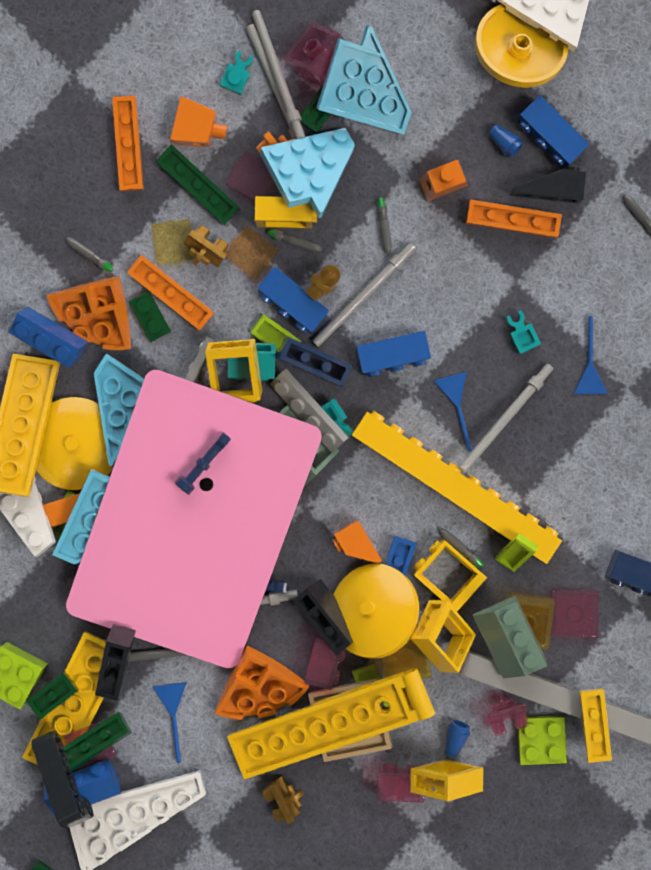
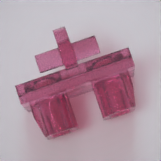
M502 694L498 695L500 702L491 704L493 711L502 709V711L485 716L488 726H491L495 736L507 733L504 721L513 718L516 729L528 726L526 716L528 712L525 703L507 709L506 707L515 705L513 698L504 700Z

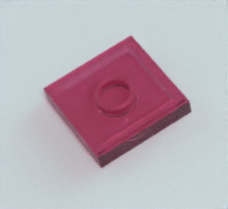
M551 590L550 636L598 638L599 591Z

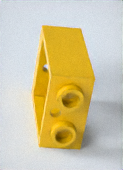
M255 196V222L257 227L312 229V222L317 223V215L310 203L288 208L283 197Z
M255 339L208 343L205 354L211 389L250 403L259 401L262 395V385ZM248 357L252 389L220 391L215 359Z
M444 539L440 542L436 540L428 549L431 553L425 559L421 557L413 566L415 569L413 575L441 600H447L458 611L487 577ZM444 548L473 573L451 599L422 574Z
M429 600L411 640L440 672L459 673L476 634L447 600ZM443 625L453 635L445 653L435 642Z
M442 760L411 768V793L448 802L483 791V767L452 760Z

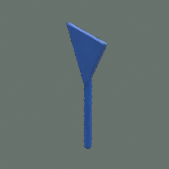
M591 315L588 317V365L574 394H608L593 365V316Z
M467 372L433 380L456 406L467 450L471 452L472 447L460 406Z
M187 682L153 686V689L171 715L177 763L181 762L176 712Z

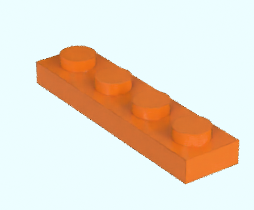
M135 95L112 97L119 190L121 192L144 190L137 98Z
M470 200L466 224L557 239L562 214Z
M143 255L139 256L127 272L199 331L204 328L215 314Z

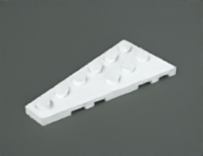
M497 0L506 6L507 11L534 28L545 30L550 34V38L556 42L559 39L568 45L569 50L575 53L589 0Z
M34 477L30 498L0 493V510L32 554L38 557L56 541L48 516L45 514L42 497L38 492Z
M201 771L126 790L119 795L92 804L93 818L69 827L81 870H93L97 866L102 865L109 858L151 832L152 829L163 824L170 817L205 796L206 789Z

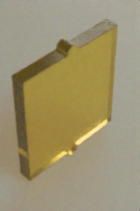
M190 219L174 222L169 220L166 223L152 224L157 265L169 263L178 265L179 262L195 260V257L188 253L190 248L183 244L191 232Z

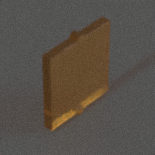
M247 225L241 234L233 239L234 243L227 250L226 258L254 280H257L264 269L270 267L269 263L279 250Z

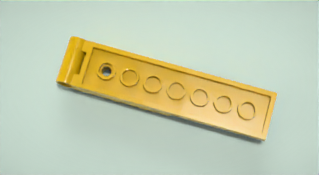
M413 668L314 702L311 706L230 733L227 738L245 780L366 738L432 717L435 711L418 669ZM382 702H387L389 707L384 706Z

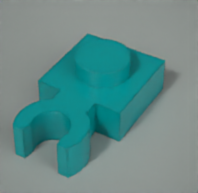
M238 50L235 55L236 65L228 64L220 82V87L242 96L251 75L245 69L252 65L253 56L250 55L249 59L243 62L240 60L242 51Z
M520 310L517 312L518 322H513L510 316L506 317L507 324L515 330L509 335L518 354H522L541 344L532 324L524 325L525 316Z
M335 398L321 406L347 436L353 433L352 428L343 422L347 416Z

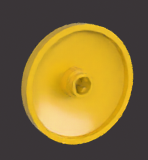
M503 4L494 7L482 18L475 36L476 54L484 69L497 80L515 87H536L549 82L561 71L568 55L567 44L559 39L556 42L549 37L550 34L529 25L507 11L506 6Z
M78 397L63 398L52 402L36 468L38 474L50 484L66 490H81L91 469L109 476L114 467H111L108 463L99 404L92 400Z
M367 564L351 571L339 583L334 596L353 640V643L346 648L349 652L364 658H383L397 652L408 642L418 622L419 601L413 584L402 572L384 564Z

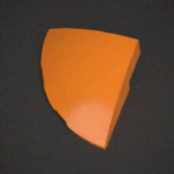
M119 276L86 283L46 295L49 305L60 322L64 321L73 330L74 334L88 341V343L92 342L101 345L102 349L107 350L131 349L129 318Z
M246 645L239 663L234 667L223 689L214 714L242 720L244 716L257 715L258 718L268 717L276 714L277 709L286 704L291 706L298 701L309 688V684L273 658Z

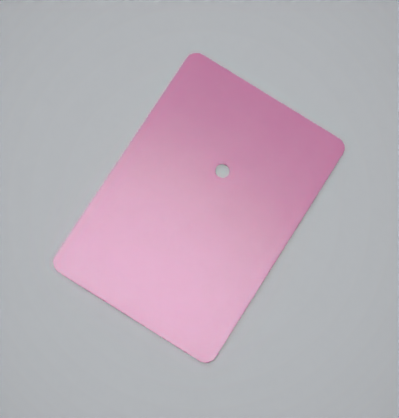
M152 370L147 373L67 599V611L72 616L110 629L115 624L136 630V638L224 668L235 667L240 661L321 442L322 435L320 430L314 425L160 370ZM224 432L231 440L209 464L210 468L207 471L204 470L193 483L195 489L191 494H186L175 484V481L180 475L186 477L196 466L198 458H202ZM210 478L213 481V488L210 491H203L199 486L201 479Z

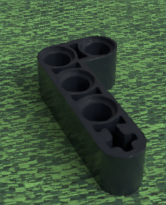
M53 730L31 741L32 748L58 824L62 828H68L93 818L94 813L89 800L80 796L58 732Z

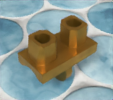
M200 225L195 231L192 229L183 244L190 248L188 253L195 257L192 263L195 266L201 261L207 266L209 263H212L219 267L227 255L226 250L229 244L220 238L217 239L215 244L208 241L207 237L211 232L203 225Z
M327 265L320 272L313 274L310 278L313 283L305 292L315 301L321 299L324 294L332 293L338 287L336 283L341 278L339 268L335 265Z
M281 775L263 790L262 794L267 802L276 800L278 804L272 810L275 821L286 820L287 824L294 822V818L301 813L299 807L302 804L299 798L304 795L302 789L294 790L293 785H287L283 775Z

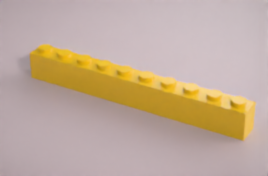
M377 412L365 413L352 433L353 437L507 539L512 540L520 533L538 545L533 556L546 564L549 562L562 540L557 538L558 532L549 526L545 529L538 525L540 520L529 513L524 516L518 512L519 506L509 500L507 503L499 499L501 495L490 487L486 491L480 487L481 481L472 475H469L468 478L460 473L461 470L457 465L452 462L447 465L441 461L443 456L431 449L430 452H427L421 448L423 446L421 441L413 436L409 440L402 435L404 430L395 424H392L391 427L383 422L385 418Z

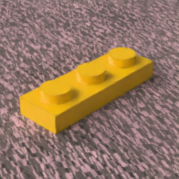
M604 689L579 691L587 762L610 761L612 756Z

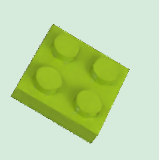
M564 715L517 717L520 765L567 763Z

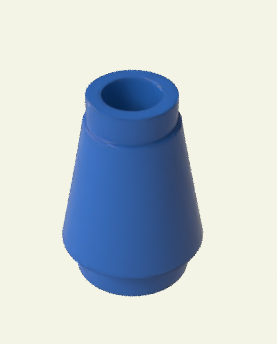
M498 124L488 134L502 153L510 158L514 157L523 146L520 137L500 127Z
M453 720L448 725L445 753L447 755L458 757L470 735V726L468 724Z

